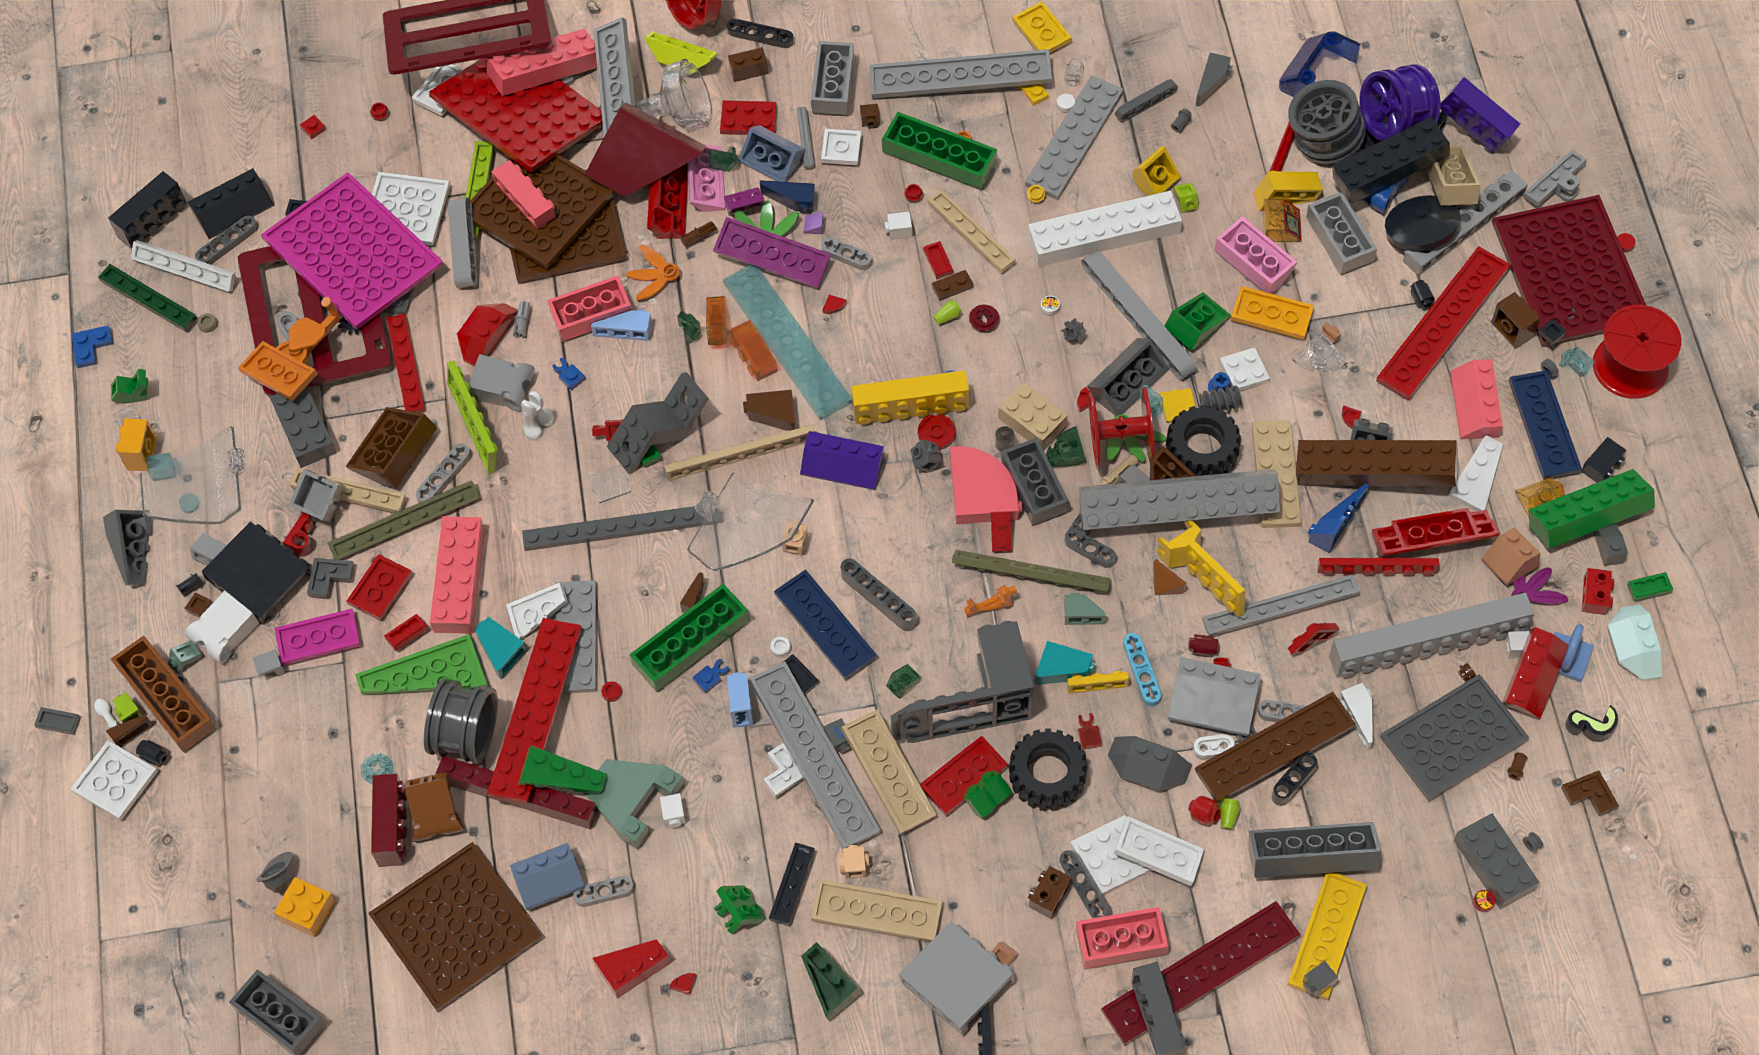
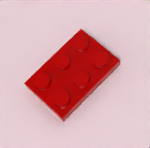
M723 100L720 134L748 135L750 127L759 125L775 133L777 102Z
M378 554L346 602L348 605L381 621L413 573L410 569Z

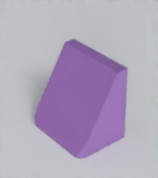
M823 212L805 216L804 233L822 234Z

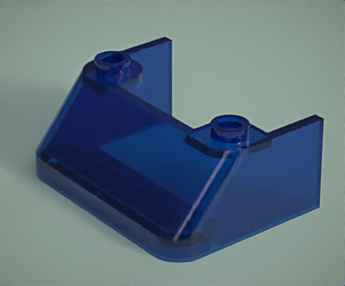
M1335 31L1308 38L1281 76L1278 85L1279 89L1283 93L1294 97L1302 88L1314 83L1316 75L1310 68L1323 49L1356 64L1361 43Z

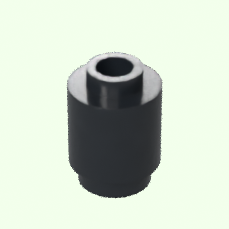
M1424 280L1414 282L1410 286V292L1417 307L1423 309L1430 308L1435 301V297L1428 283H1425Z
M142 740L136 748V754L139 755V758L154 766L164 764L168 758L167 749L151 740Z

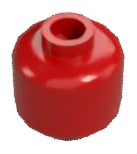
M1198 796L1190 802L1188 808L1192 820L1207 826L1216 823L1221 813V808L1217 801L1206 796Z

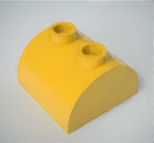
M1159 147L1136 167L1132 173L1136 185L1147 196L1163 193L1181 177L1166 147Z

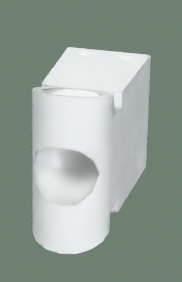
M224 591L202 614L200 620L193 622L185 629L184 635L198 646L205 647L212 658L218 663L223 664L229 658L232 649H235L259 625V622L250 610Z

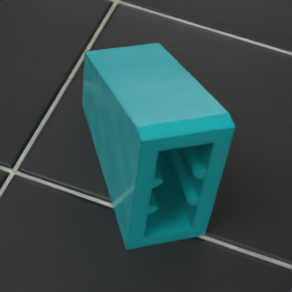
M489 616L476 627L475 632L498 678L502 679L527 651L525 643Z
M1047 641L1035 674V684L1067 682L1068 678L1076 675L1085 677L1089 673L1092 674L1095 667V662H1092L1093 654Z

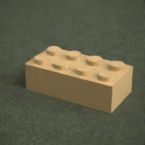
M1464 145L1450 146V156L1426 167L1440 205L1478 204L1481 184Z

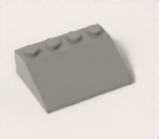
M1181 657L1168 719L1248 736L1261 674Z

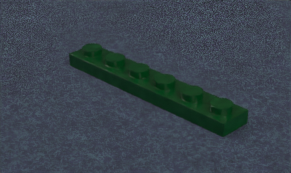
M111 264L98 276L99 280L185 332L197 320V316L193 312Z

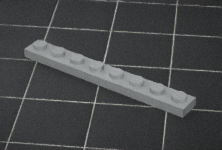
M1352 574L1246 604L1244 614L1240 617H1237L1233 612L1225 610L1204 616L1202 621L1208 636H1216L1357 596L1360 590Z

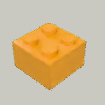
M125 418L123 425L120 427L121 437L120 441L116 444V453L120 456L121 462L124 463L127 470L150 471L157 437L147 419Z
M294 877L274 914L280 922L315 937L336 901L330 892Z

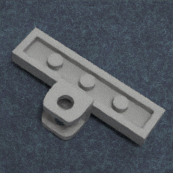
M1571 150L1524 192L1523 198L1538 207L1556 191L1555 194L1565 201H1571L1579 194L1577 187L1580 185V179L1574 174L1586 164L1587 159ZM1565 192H1572V194L1568 195Z

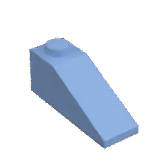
M631 310L591 324L593 336L649 341L652 325L651 313L645 310Z

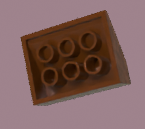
M386 407L345 467L383 486L397 488L418 455L422 452L424 446L431 439L437 427L424 413Z

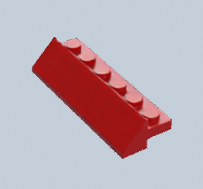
M687 163L649 184L647 229L657 234L656 239H680L681 236L685 235L688 185Z
M1469 508L1393 520L1391 526L1372 529V537L1377 548L1376 554L1381 556L1497 537L1500 534L1494 519H1490L1487 510L1470 512Z

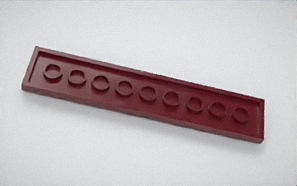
M1277 901L1161 971L1167 994L1171 998L1173 1013L1177 1014L1300 938L1301 934ZM1133 989L1101 1008V1012L1124 1046L1148 1032Z

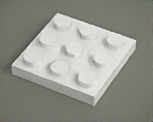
M107 740L72 786L71 791L117 819L122 820L157 774L158 770Z
M1126 815L1070 843L1073 850L1080 855L1103 895L1153 871L1114 854L1121 830L1127 818Z

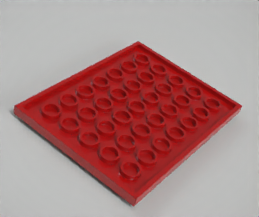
M487 58L476 61L429 91L430 98L530 173L603 125L601 109L560 79L502 96L487 74Z

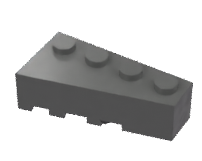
M1158 961L1133 968L1131 984L1155 1054H1183L1184 1046H1186L1185 1038L1182 1033H1179L1177 1027L1179 1026L1178 1018L1173 1013L1171 998L1167 994Z

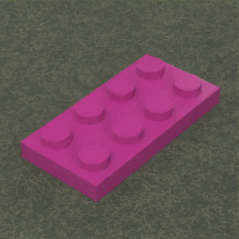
M353 609L274 628L282 666L361 646Z

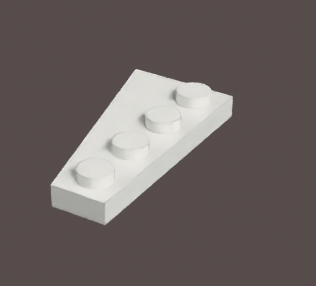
M1485 435L1457 480V485L1452 488L1448 497L1475 511L1485 510L1503 444Z

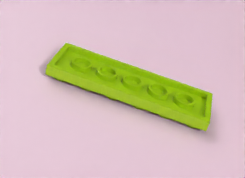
M454 360L447 362V385L487 474L495 472V464H497V446L495 442H491L489 428L484 426L483 415L476 409V400L469 394L470 388L468 382L463 380L461 367H457Z

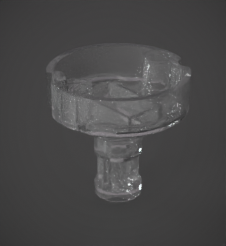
M687 59L673 62L664 67L660 92L652 94L647 99L635 101L636 108L658 119L669 116L682 129H687L688 133L706 128L712 121V105L707 86L697 67L693 63L689 64Z

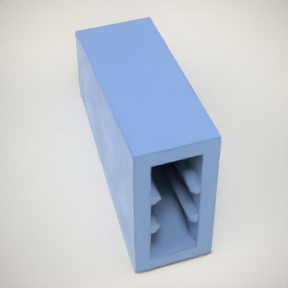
M736 672L728 675L729 703L733 728L753 725L747 673Z

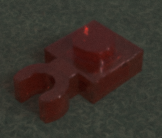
M1089 713V721H1083L1082 715L1078 716V723L1083 727L1078 728L1082 750L1102 747L1098 725L1092 726L1094 721L1092 713Z

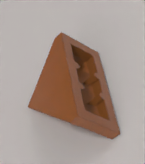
M1155 559L1152 570L1154 594H1183L1187 583L1159 560Z

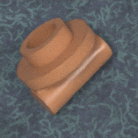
M1325 323L1322 326V339L1327 343L1337 342L1341 336L1339 329L1331 326L1329 323Z

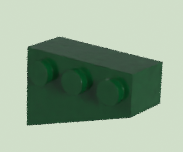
M818 942L801 955L825 1017L831 1021L862 993Z

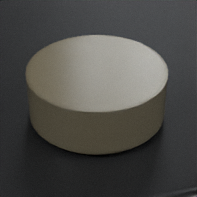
M205 313L198 318L197 325L202 332L209 333L215 330L217 321L214 315Z

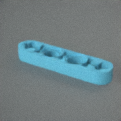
M1129 633L1124 637L1123 648L1143 702L1148 706H1155L1160 702L1161 691L1140 636L1135 633ZM1129 640H1132L1134 643L1136 642L1135 652H1133V647L1129 644ZM1135 657H1142L1144 663L1137 665L1133 662V659ZM1143 674H1147L1150 676L1151 680L1147 683H1144L1140 680L1139 677ZM1149 687H1151L1152 695H1155V699L1153 700L1151 699V697H1148Z

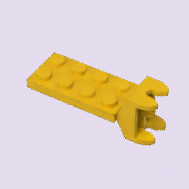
M1184 521L1188 530L1169 542L1162 537L1156 539L1161 547L1156 552L1169 568L1187 565L1188 571L1195 575L1204 587H1208L1214 597L1225 604L1228 611L1233 612L1237 617L1244 614L1245 589L1201 547V529L1193 521Z

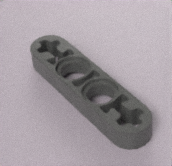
M1168 79L1120 106L1116 110L1115 116L1120 122H1125L1172 96L1177 91L1178 86L1172 79Z
M242 217L196 252V260L211 265L251 236L258 228L254 217ZM232 233L239 234L235 239L229 238ZM217 244L224 245L220 250L214 249Z
M1071 850L1062 852L1059 862L1065 873L1072 877L1071 883L1091 917L1098 918L1112 915L1111 907L1080 855ZM1068 856H1073L1072 864L1067 863L1069 860ZM1082 871L1085 878L1083 882L1078 883L1076 875ZM1089 889H1093L1095 892V897L1091 901L1086 897ZM1099 908L1104 909L1102 912L1103 916H1098Z

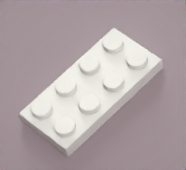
M1127 816L1114 854L1191 886L1194 882L1204 849Z

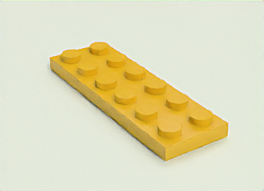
M1334 872L1325 874L1287 984L1288 986L1307 992L1302 982L1305 974L1324 960L1337 974L1367 884ZM1332 987L1318 997L1328 1000Z

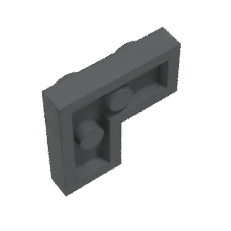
M314 558L307 590L308 596L328 598L331 580L351 582L354 562Z

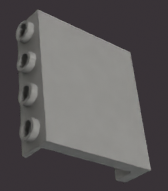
M950 922L899 974L900 981L905 987L961 1035L968 1030L967 1024L1008 982L1014 983L1013 970L1005 963L1002 965L997 961L998 958L993 952L984 950L982 944L973 937L971 939L961 925L958 924L956 926L953 922Z

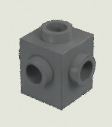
M921 440L910 449L912 460L917 470L931 472L942 463L939 448L934 442Z

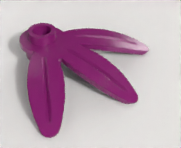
M1549 567L1537 571L1530 577L1527 583L1525 582L1526 575L1513 582L1515 590L1511 596L1526 593L1529 601L1541 604H1562L1568 602V597L1562 593L1549 590L1536 591L1549 579L1552 573V569Z

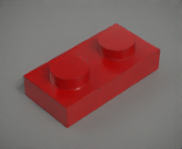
M1010 511L990 512L992 551H1012Z

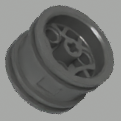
M1321 80L1311 83L1302 88L1290 103L1288 118L1295 133L1297 145L1303 156L1310 161L1319 164L1338 163L1352 156L1363 144L1366 135L1364 119L1360 112L1355 92L1345 83L1336 80Z

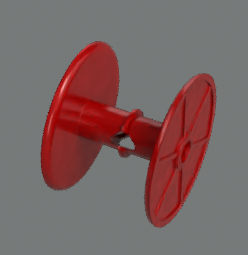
M1630 305L1617 310L1608 319L1604 328V341L1599 344L1593 355L1592 365L1597 380L1608 391L1623 398L1641 399L1658 392L1667 381L1669 364L1676 359L1681 349L1682 338L1677 324L1665 312L1648 305Z
M1143 387L1141 391L1142 416L1129 418L1119 416L1118 419L1098 421L1094 396L1092 393H1089L1090 429L1096 469L1101 467L1100 440L1120 438L1123 441L1124 437L1144 435L1147 456L1150 462L1152 457L1155 456L1147 388Z

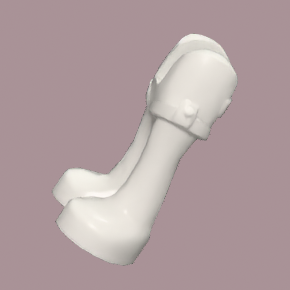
M532 391L528 394L530 401L523 400L521 403V411L525 416L523 429L528 439L538 440L542 436V429L539 425L549 427L553 425L555 418L550 410L542 409L544 406L542 396Z

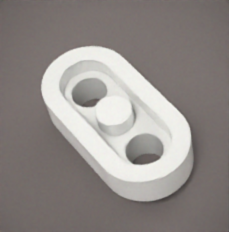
M1226 734L1200 737L1194 742L1193 751L1201 759L1213 758L1233 747L1234 740ZM1220 745H1226L1227 748L1222 749ZM1205 747L1207 751L1203 752L1200 748Z

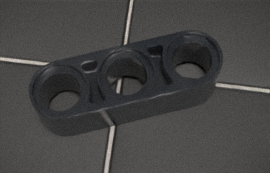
M1306 752L1300 755L1275 784L1271 798L1276 805L1284 806L1288 804L1313 775L1317 765V758L1314 754ZM1308 762L1311 764V767H1305L1302 763ZM1290 777H1296L1299 781L1293 782ZM1283 791L1286 793V796H1280L1277 792Z

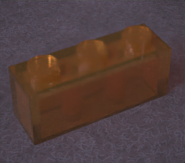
M751 320L730 329L731 337L729 340L734 348L737 347L739 350L738 355L741 361L747 363V370L751 376H755L756 380L760 381L778 372L776 360Z

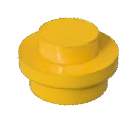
M1032 185L1027 190V197L1031 202L1039 203L1045 198V190L1040 185Z

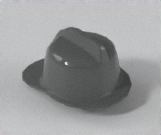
M284 852L273 858L256 881L262 882L267 889L272 890L274 893H279L291 879L288 865L293 858V853Z

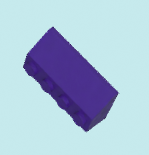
M809 431L804 446L800 475L876 490L884 461V446Z

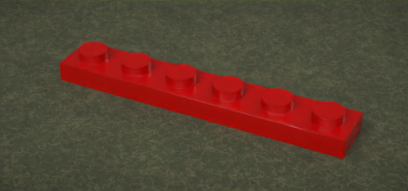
M405 313L387 317L405 410L419 413L426 412Z
M1319 558L1317 573L1324 575L1383 574L1389 576L1403 574L1409 576L1423 574L1430 576L1437 574L1439 558Z

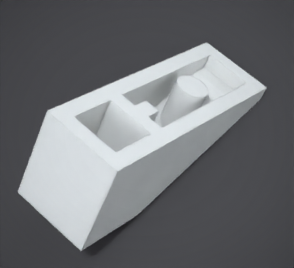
M1360 683L1341 691L1339 700L1356 723L1354 729L1365 750L1368 751L1373 742V697L1369 688H1365L1364 684Z

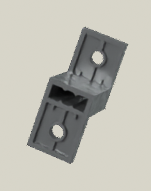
M687 372L681 373L664 401L631 406L608 443L607 448L627 473H634L651 445L683 440L709 398Z

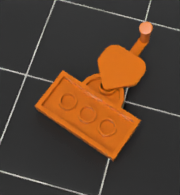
M324 297L322 299V306L326 307L330 314L321 324L309 318L299 319L289 329V341L281 343L276 348L262 341L238 367L239 371L293 401L318 374L315 369L306 365L309 361V353L340 320L341 315L331 298Z

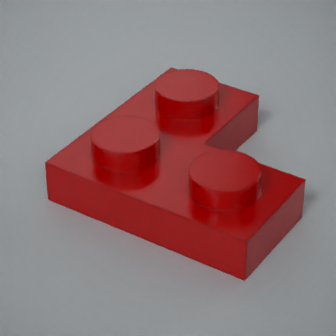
M1312 623L1306 628L1304 634L1292 640L1293 643L1288 647V650L1292 655L1303 654L1315 642L1327 641L1339 630V627L1336 623Z

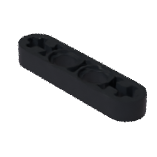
M731 19L727 23V32L732 37L781 48H790L794 44L793 33L789 30L740 19ZM749 29H755L756 33L749 34L747 33V31ZM766 33H772L773 37L766 38L764 35Z

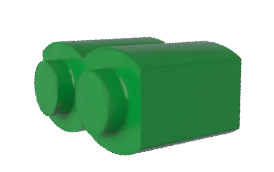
M992 770L984 773L978 784L970 786L963 798L976 816L984 818L999 803L1004 801L1011 794L1012 790L1000 773Z

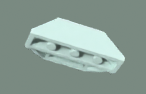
M1640 604L1621 607L1607 626L1618 663L1629 672L1638 676L1637 678L1641 681L1662 678L1661 648L1650 613Z

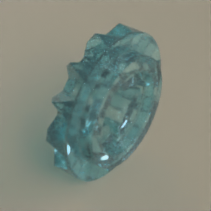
M372 753L371 756L364 759L361 765L362 777L371 784L373 775L393 773L392 761L382 753ZM379 762L381 769H378L374 774L373 768L370 767H375Z

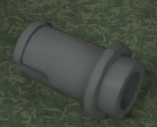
M1187 109L1180 110L1177 118L1171 124V128L1176 132H1180L1186 122L1191 120V112Z

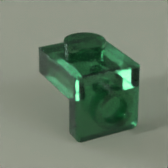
M681 311L677 315L678 325L687 331L685 333L686 342L691 344L701 334L700 322L692 314H686Z

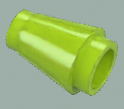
M952 300L951 302L948 301L933 318L940 325L959 317L962 311L956 301Z
M1224 799L1223 803L1220 804L1221 829L1233 830L1241 807L1237 800Z

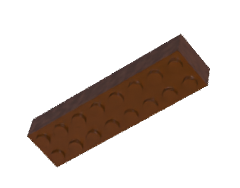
M1298 440L1296 478L1298 485L1363 486L1366 483L1369 486H1456L1458 465L1457 440Z

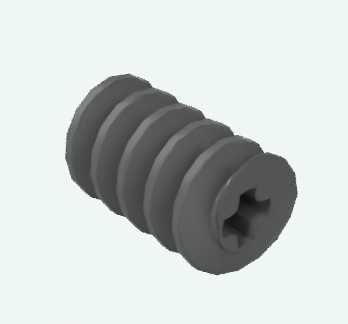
M1237 385L1233 386L1232 389L1226 387L1225 392L1222 388H1219L1217 392L1215 389H1212L1210 394L1207 390L1203 391L1202 395L1199 393L1200 405H1206V408L1216 407L1220 412L1222 407L1229 411L1230 405H1232L1233 409L1236 410L1237 404H1240V406L1242 404L1240 390Z

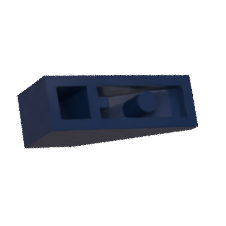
M760 180V192L764 196L794 211L802 213L814 212L816 195L814 183Z

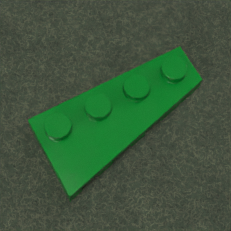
M530 746L518 785L530 784L535 785V787L543 788L546 786L555 787V789L559 790L571 789L575 792L600 794L607 773Z

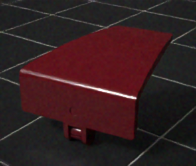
M625 103L617 112L585 175L626 197L699 157L707 146L676 130V126L668 125L663 122V119L660 118L658 120L629 103Z

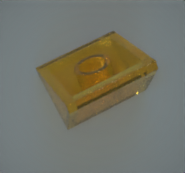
M1552 478L1515 490L1528 518V509L1565 495L1563 484Z

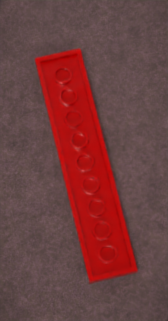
M1478 246L1379 373L1376 381L1409 400L1506 274L1511 264Z
M542 618L487 792L488 797L528 805L534 785H518L523 765L530 746L545 750L581 634V625Z

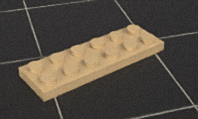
M1291 420L1252 421L1256 471L1274 469L1278 473L1280 512L1260 514L1261 528L1301 527Z
M878 710L872 711L841 727L845 738L900 835L936 817L933 807Z
M819 879L811 921L931 942L937 934L942 901Z

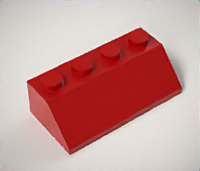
M1537 627L1532 628L1529 631L1502 703L1507 707L1540 720L1569 645L1550 632Z

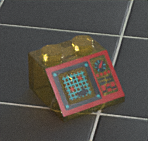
M1264 199L1262 210L1263 234L1273 242H1301L1300 209L1284 199Z

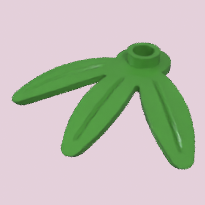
M766 200L761 210L760 229L783 236L794 226L799 213L793 212L789 214L772 230L773 210L770 201ZM734 211L736 220L757 227L742 211Z
M1120 414L1114 417V419H1118L1119 416H1121L1122 418H1129L1125 414ZM1153 430L1154 442L1166 441L1165 435ZM1144 435L1136 436L1142 440H1145ZM1135 436L1124 437V444L1130 454L1134 455L1138 461L1145 462V454ZM1120 438L1108 440L1106 455L1109 460H1113L1118 454L1122 444Z

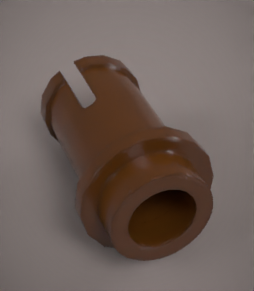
M1519 752L1514 754L1511 767L1507 769L1508 777L1511 779L1519 780L1523 777V768L1528 759L1525 754Z

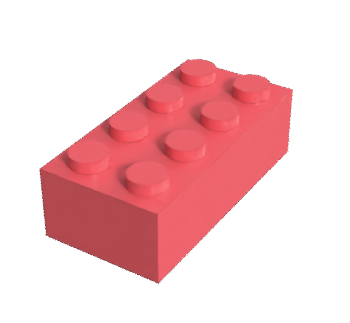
M619 276L547 300L550 313L562 342L591 332V324L632 310Z
M1159 907L1076 921L1075 930L1084 969L1167 955L1168 942Z

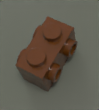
M1049 866L1047 871L1043 870L1038 878L1039 885L1037 888L1033 887L1028 895V899H1030L1029 907L1051 919L1069 889L1072 877L1052 866Z

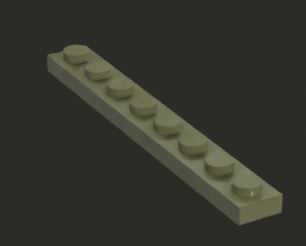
M470 480L327 543L334 559L339 560L475 501L480 497L473 481Z
M955 550L952 558V563L959 567L971 566L976 567L980 571H987L988 569L1002 575L1007 573L1015 574L1018 578L1031 577L1039 582L1047 580L1052 581L1056 585H1073L1077 589L1090 588L1098 593L1108 592L1111 579L962 550Z

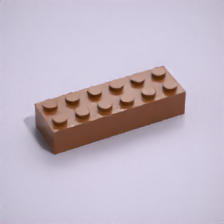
M144 635L111 658L117 670L182 752H185L216 729L210 717Z

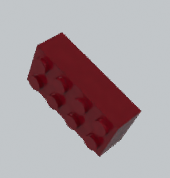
M398 774L373 775L371 854L378 867L403 866V858H407V848L404 846V839H407V828L404 826V820L407 819V808L404 807V800H407L404 782L400 780Z

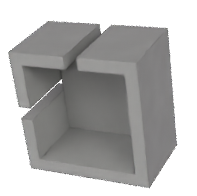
M304 469L289 506L320 520L331 522L337 505L334 503L335 501H340L346 486L327 479V477Z

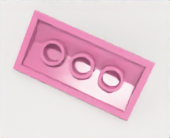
M706 145V149L699 157L687 163L689 200L691 205L703 212L720 211L725 209L721 147Z

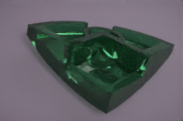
M1077 426L1057 436L1053 449L1049 446L1046 452V457L1051 467H1067L1087 462Z

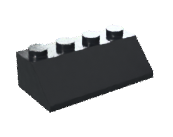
M254 168L188 201L194 217L209 240L221 234L242 217H254L274 206Z

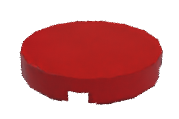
M932 414L923 418L918 425L917 431L919 441L927 440L934 442L939 450L949 447L955 440L956 434L954 423L950 418L941 414L934 416Z

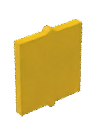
M1191 388L1160 392L1166 423H1171L1175 416H1179V412L1183 410L1188 411L1189 407L1195 406Z

